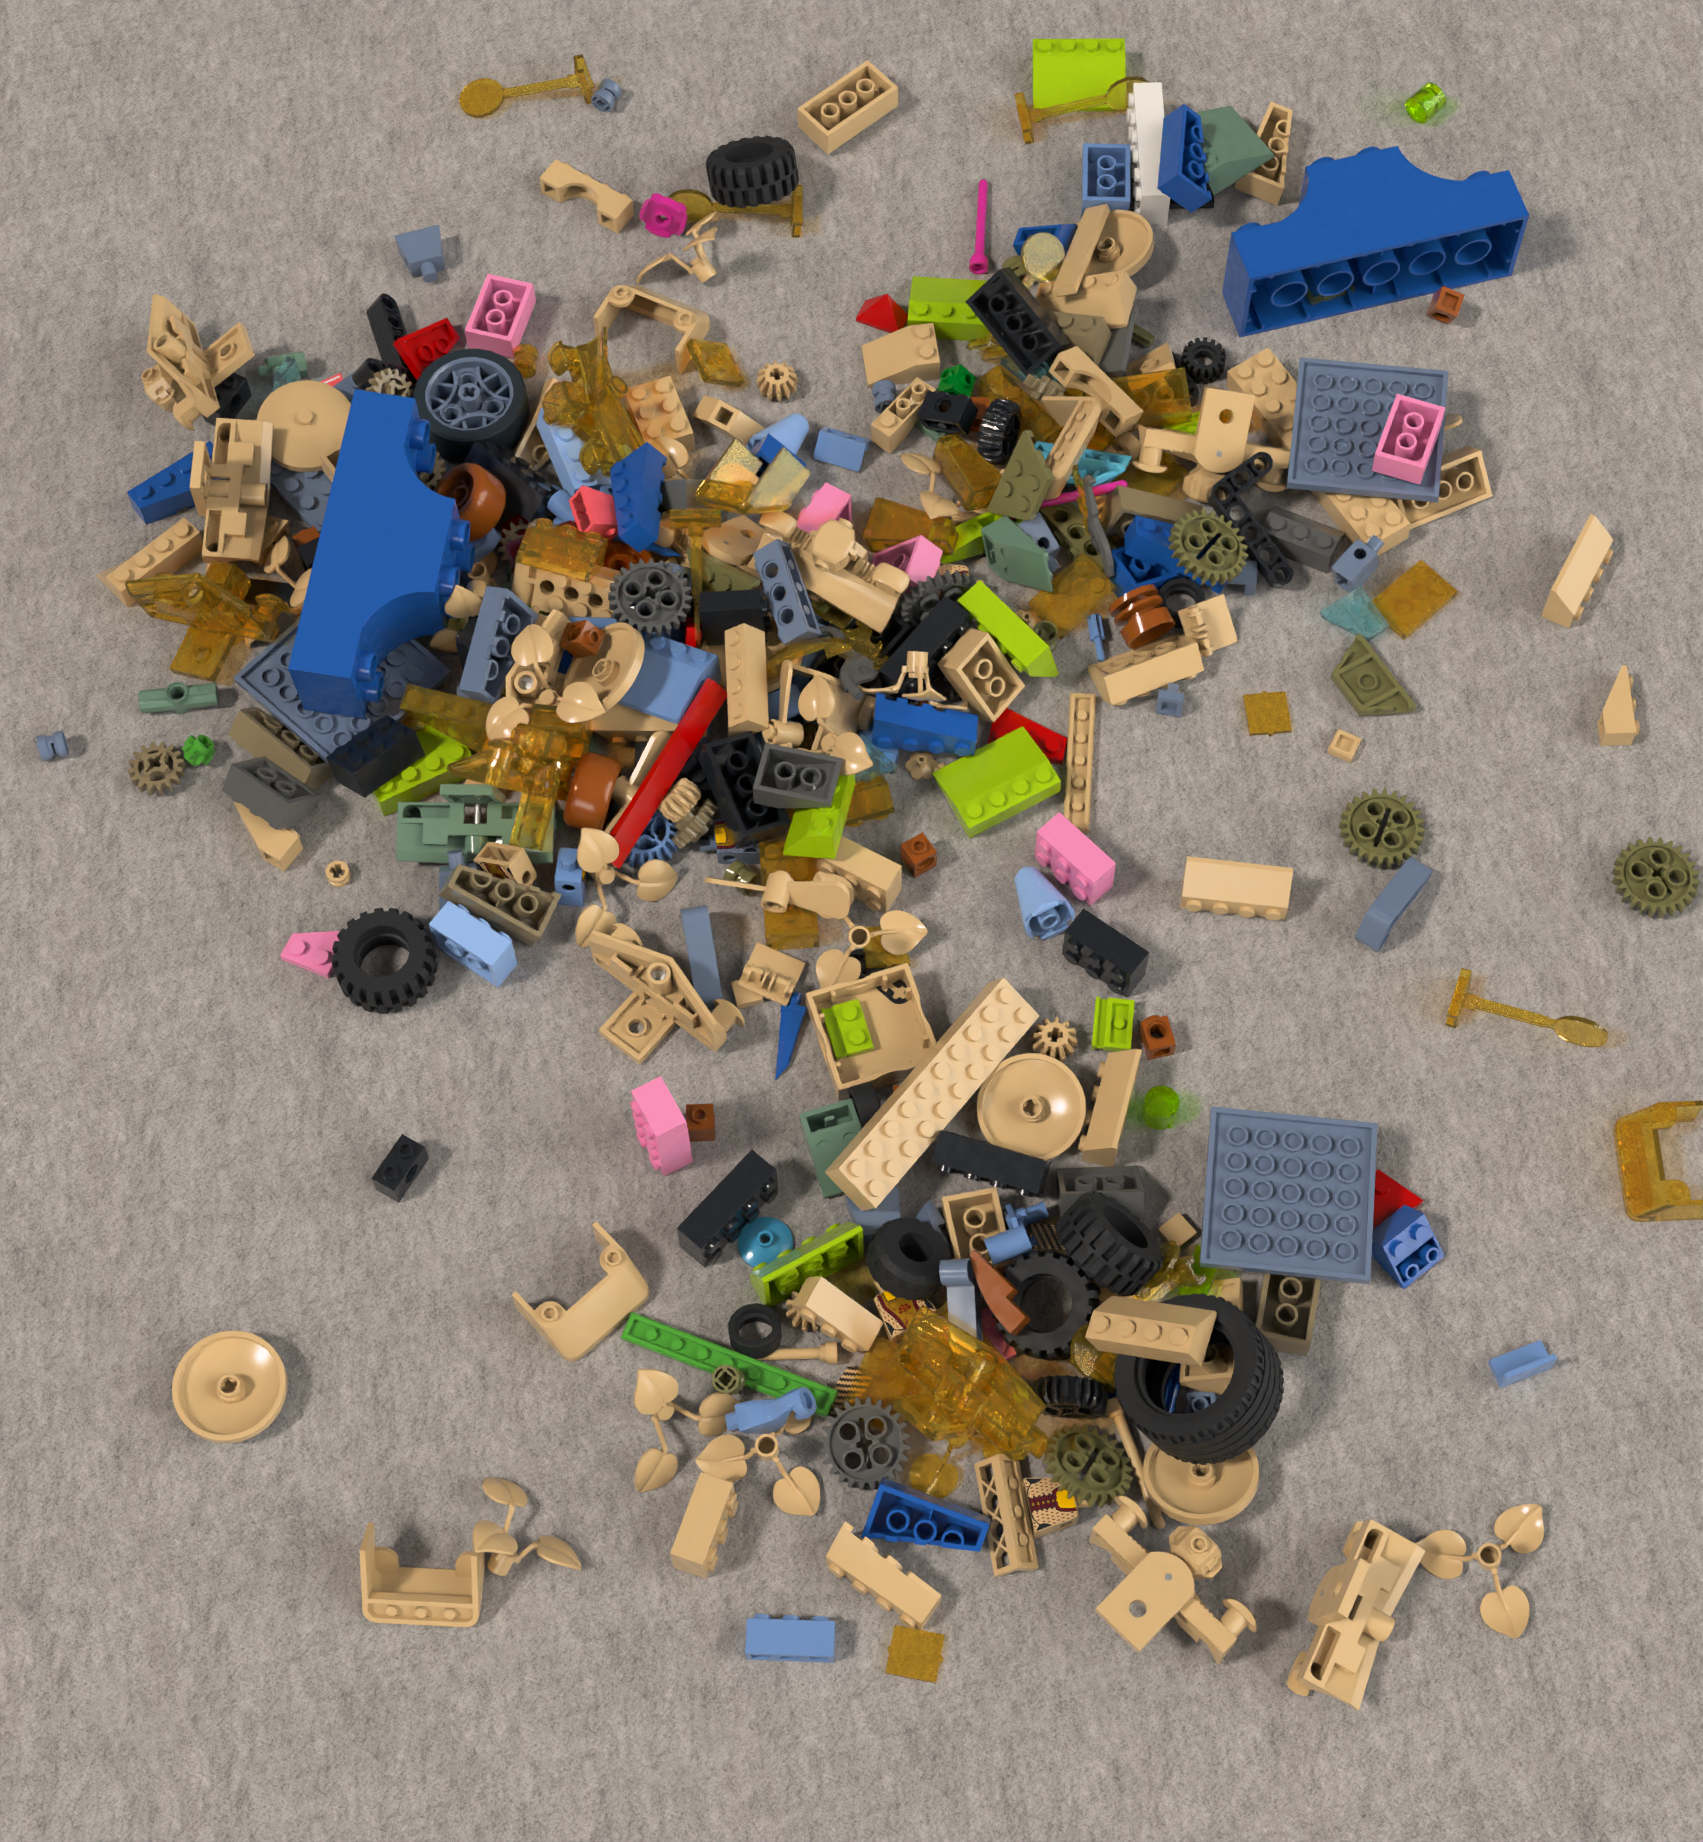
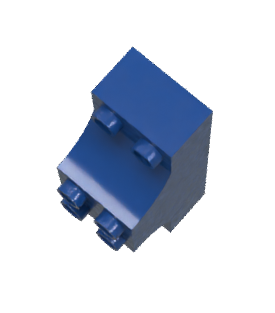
M1398 146L1381 150L1378 147H1367L1354 156L1336 160L1332 157H1322L1314 161L1310 166H1306L1299 206L1292 214L1280 222L1262 226L1255 222L1247 223L1238 228L1236 232H1231L1222 294L1239 338L1433 294L1442 286L1455 289L1512 276L1529 213L1509 170L1493 174L1489 171H1478L1462 181L1444 179L1428 174L1414 166L1405 158Z
M354 390L288 667L304 710L365 719L368 702L379 703L382 698L384 673L376 671L380 663L400 645L418 637L435 635L438 631L448 628L449 619L455 617L445 612V603L451 596L455 586L459 585L460 572L471 573L473 569L475 543L469 542L470 521L460 519L455 499L432 491L419 480L421 472L428 474L433 472L436 459V445L428 443L430 421L420 419L415 398Z

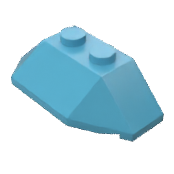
M1037 441L1034 445L1036 451L1041 450L1045 460L1054 446L1053 443ZM1085 449L1065 486L1084 487L1083 478L1087 475H1091L1096 480V483L1091 485L1092 487L1107 484L1127 469L1132 461V456Z

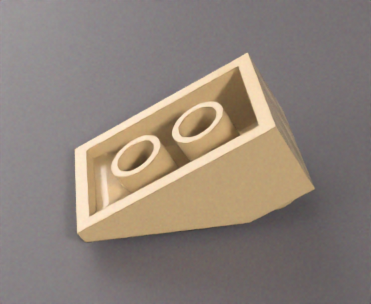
M933 323L910 325L862 345L868 388L882 380H889L897 385L912 383L917 377L922 381L940 379V359Z

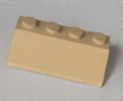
M1125 270L1083 276L1077 293L1061 297H1054L1052 293L1055 281L1039 284L1036 300L1045 311L1100 316L1105 319L1109 329L1127 327L1137 287Z
M1465 446L1442 456L1438 503L1391 498L1411 523L1410 529L1492 496L1481 450Z
M1590 514L1550 590L1541 617L1566 628H1570L1573 620L1579 621L1584 610L1581 604L1583 601H1589L1594 591V588L1591 587L1592 583L1599 582L1604 572L1601 566L1603 563H1609L1614 552L1610 549L1613 538L1595 515Z
M1179 632L1110 657L1103 662L1087 666L1088 672L1102 699L1113 706L1123 705L1128 702L1127 699L1135 696H1147L1151 693V690L1157 688H1168L1169 683H1174L1180 679H1192L1197 676V673L1204 671L1197 642Z
M1187 856L1182 879L1180 908H1186L1192 912L1205 910L1219 915L1231 913L1239 914L1245 918L1258 916L1272 921L1285 920L1289 904L1293 868Z
M1131 1049L1108 1053L1106 1062H1100L1097 1077L1102 1078L1100 1086L1094 1085L1091 1101L1095 1102L1093 1111L1088 1110L1084 1125L1089 1126L1087 1135H1081L1078 1150L1083 1151L1081 1161L1105 1167L1114 1166L1138 1073L1142 1050Z
M1111 1296L1093 1310L1085 1338L1098 1351L1202 1367L1217 1313L1212 1310Z

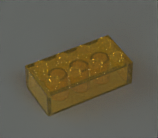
M786 841L759 843L762 885L766 886L769 874L775 873L778 870L789 873L794 881H812L814 878L813 857L784 855L783 850ZM789 903L784 913H773L763 908L767 947L774 950L819 947L816 912Z

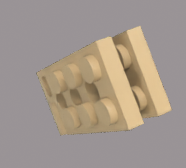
M523 548L517 552L511 592L527 606H539L541 611L548 613L555 609L562 612L567 618L613 617L614 610H609V602L611 601L608 600V592H611L609 590L610 583H615L614 575L621 576L618 570L545 550Z

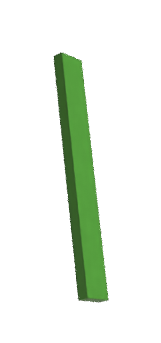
M633 1312L621 1336V1339L709 1374H713L714 1370L721 1365L736 1367L744 1374V1387L772 1398H779L793 1389L806 1387L811 1391L816 1401L817 1408L814 1414L824 1418L830 1414L838 1395V1391Z

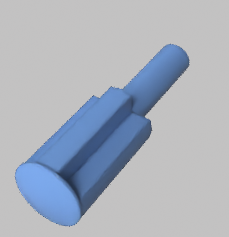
M1091 614L1087 617L1090 641L1095 642L1097 660L1103 662L1105 656L1102 640L1105 639L1102 616L1100 614Z

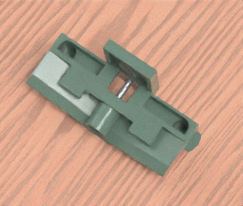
M440 784V795L450 803L398 802L396 857L397 861L449 864L447 852L456 849H462L465 862H470L475 859L487 842L523 847L532 864L554 863L555 830H562L565 825L563 820L564 810L557 809L555 804L505 803V795L493 784ZM465 807H475L474 824L464 823ZM481 808H487V824H481Z

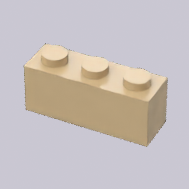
M821 1276L807 1277L792 1304L794 1308L800 1311V1317L808 1322L818 1324L821 1327L820 1331L829 1337L837 1338L842 1342L841 1346L852 1353H856V1351H869L884 1323Z

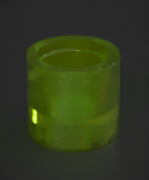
M1428 82L1406 100L1405 108L1408 115L1415 122L1425 124L1446 106V96L1439 86Z
M1164 1085L1152 1087L1147 1091L1142 1107V1118L1150 1128L1164 1130L1172 1127L1179 1109L1177 1093L1172 1088Z

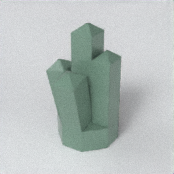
M303 351L267 356L264 359L266 364L258 365L256 369L260 376L277 375L276 382L280 385L308 376Z

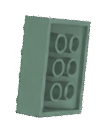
M1232 106L1196 112L1201 116L1204 138L1201 148L1206 153L1207 160L1203 163L1204 173L1206 172L1209 175V182L1206 184V187L1213 195L1275 157L1273 152Z

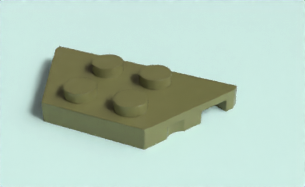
M1031 430L1022 432L988 505V512L1026 521L1035 520L1054 477L1049 467L1045 464V458L1041 450L1036 451L1031 440L1034 435Z
M696 547L687 549L686 553L690 568L693 571L692 577L698 601H700L701 592L752 590L759 587V579Z
M1357 634L1349 650L1347 649L1341 662L1333 670L1331 680L1359 716L1414 712L1417 707L1362 634Z

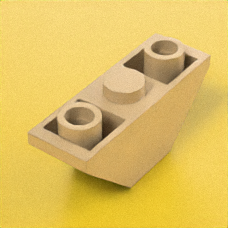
M706 395L703 396L692 415L693 418L744 446H747V443L754 434L765 429L740 410L719 399Z

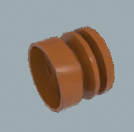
M1154 584L1133 589L1118 598L1108 609L1111 616L1115 618V624L1117 626H1124L1120 633L1129 649L1138 648L1161 638L1175 625L1167 607L1158 608L1163 600L1160 595H1157L1158 590Z

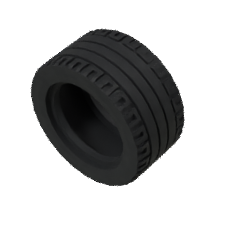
M1197 1293L1191 1295L1184 1294L1167 1299L1161 1303L1216 1311L1217 1315L1208 1345H1225L1233 1349L1234 1370L1227 1388L1214 1403L1200 1411L1189 1414L1167 1412L1165 1407L1164 1392L1167 1379L1177 1363L1118 1354L1114 1365L1116 1397L1119 1399V1404L1123 1408L1124 1414L1128 1416L1127 1418L1152 1443L1176 1460H1181L1185 1463L1191 1462L1195 1465L1198 1463L1205 1465L1207 1463L1215 1464L1233 1459L1254 1446L1266 1434L1277 1417L1280 1409L1279 1406L1283 1399L1282 1394L1284 1393V1373L1280 1367L1281 1361L1273 1345L1264 1334L1231 1302L1225 1301L1220 1297L1217 1298L1214 1295L1207 1296L1206 1294Z

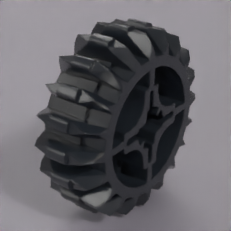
M996 398L986 409V414L983 416L978 433L977 450L979 458L987 462V464L1004 465L1012 456L1017 440H1019L1018 436L1022 423L1020 420L1022 414L1018 403L1012 402L1009 399Z
M1048 1375L1034 1381L1031 1400L1032 1407L1044 1415L1082 1420L1098 1418L1105 1414L1108 1395L1104 1384L1096 1380L1069 1375Z

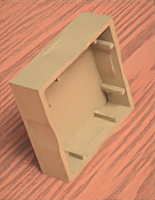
M908 963L871 973L860 980L841 982L806 993V1007L838 1101L849 1098L848 1088L851 1086L870 1082L874 1090L904 1081L936 1044L931 1026L922 1012L920 995ZM901 979L906 983L907 988L903 986L897 988L893 983ZM882 986L885 992L890 988L894 991L892 996L894 999L901 997L902 999L906 998L908 1001L903 1004H895L875 987ZM859 999L874 1051L849 1058L844 1057L836 1061L825 1027L824 1013H821V1009L831 1008L833 1005Z

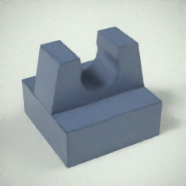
M1169 683L1167 691L1159 689L1155 713L1181 717L1185 694L1177 693L1179 684Z

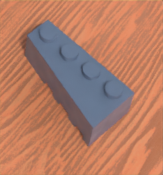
M486 586L459 686L461 692L477 703L493 705L499 700L506 685V675L515 664L511 654L512 644L524 628L536 623L539 616L509 589Z

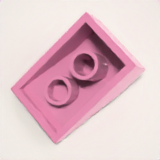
M919 535L875 553L871 564L878 566L881 563H887L908 574L910 582L905 593H911L910 587L919 586L917 581L925 582L927 581V576L934 578L940 566L943 551L924 536Z

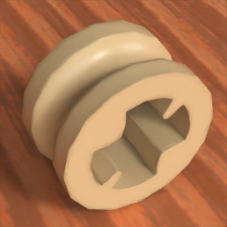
M333 861L326 868L325 874L327 879L334 887L345 886L351 879L349 868L343 861ZM337 870H342L343 876L339 874L340 877L335 878L333 873H337Z

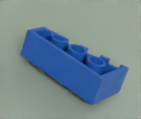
M1182 104L1163 118L1157 189L1192 213L1210 201L1212 197L1211 192L1207 191L1206 184L1209 182V175L1206 172L1204 173L1203 163L1207 160L1206 153L1201 148V144L1204 143L1201 116L1185 104Z
M209 441L206 443V447L212 463L213 444ZM193 452L127 492L133 509L146 525L177 514V510L185 507L190 509L196 507L189 488Z
M648 442L621 461L616 462L610 468L619 538L637 552H641L658 540L661 517L658 507L662 503L663 494L660 493V484L664 483L665 479L662 466H665L667 457Z
M1135 515L1124 534L1125 554L1153 566L1160 564L1169 573L1174 575L1181 573L1192 580L1193 573L1184 574L1186 568L1184 566H1176L1180 560L1172 558L1171 556L1175 551L1168 548L1172 543L1168 538L1172 534L1170 530L1174 524ZM1216 535L1196 558L1200 560L1220 536ZM1197 577L1195 580H1192L1198 585H1201L1202 583L1201 577ZM1209 580L1205 582L1206 585L1212 587L1211 591L1220 594L1227 583L1226 581L1221 585L1217 581L1212 586Z
M876 693L871 746L881 749L898 748L906 751H930L934 754L943 752L954 753L959 756L974 755L977 741L978 715L952 709H944L941 712L937 711L930 704L923 703L921 706H914L908 704L907 699L897 698L896 701L885 699V694Z
M882 1477L861 1538L866 1536L868 1539L876 1538L891 1542H911L917 1545L926 1546L927 1544L942 1546L943 1548L980 1552L991 1517Z

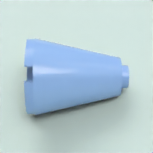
M792 413L759 431L747 443V453L769 433L796 455L809 431L807 419L800 414Z
M1036 867L1020 869L1014 881L1023 925L1027 935L1034 939L1033 936H1040L1041 940L1055 937L1068 928L1067 922L1070 918L1072 920L1075 918V911L1072 905Z

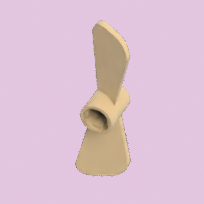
M784 660L780 673L778 720L770 719L769 728L763 730L762 735L766 743L775 745L786 744L790 748H797L803 741L804 730L799 722L787 721L793 666L791 660Z
M657 731L650 737L630 779L625 776L617 778L611 799L621 806L604 828V832L610 833L670 739L671 734L668 732Z
M781 870L769 874L766 886L716 877H706L704 881L764 891L760 905L765 910L773 913L786 912L789 903L835 919H843L848 915L850 909V893L843 883L838 881H794L789 873Z

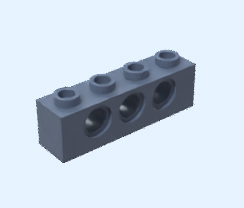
M776 539L753 553L755 569L760 574L763 583L762 590L768 598L771 607L770 613L776 621L778 637L783 645L799 648L822 635L791 544Z

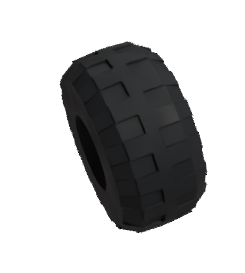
M896 1218L884 1223L875 1233L866 1253L867 1267L874 1281L885 1292L887 1291L892 1296L904 1298L905 1300L926 1299L935 1294L942 1286L939 1274L940 1261L952 1259L951 1250L943 1235L930 1224L914 1218Z

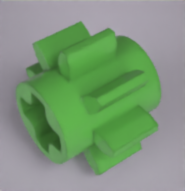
M190 735L184 742L185 745L182 748L184 751L183 755L185 760L191 765L199 766L203 763L207 766L214 758L212 755L216 750L213 749L214 744L209 737L198 735L195 738L193 735Z

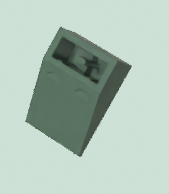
M1004 516L981 528L988 566L1001 579L1047 592L1053 591L1051 582L1053 575L1048 567L1049 555L1045 548L1039 547L1031 535H1026L1017 522L1013 523L1007 516Z
M852 1098L799 1114L800 1127L824 1199L844 1193L825 1171L861 1130Z

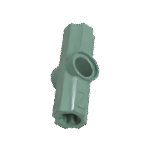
M173 682L167 688L140 690L138 693L142 714L170 710L177 714H184L190 711L191 708L216 706L220 703L216 682L195 685Z

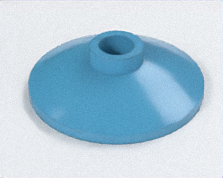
M756 1218L751 1224L747 1223L741 1230L738 1238L739 1253L743 1260L752 1267L763 1262L768 1264L777 1259L781 1252L793 1249L791 1231L782 1221L776 1218ZM763 1236H768L770 1241L762 1243L760 1239Z

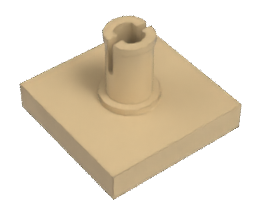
M1168 343L1127 364L1126 377L1132 392L1151 383L1158 396L1170 390L1164 375L1175 370L1176 367L1172 350Z

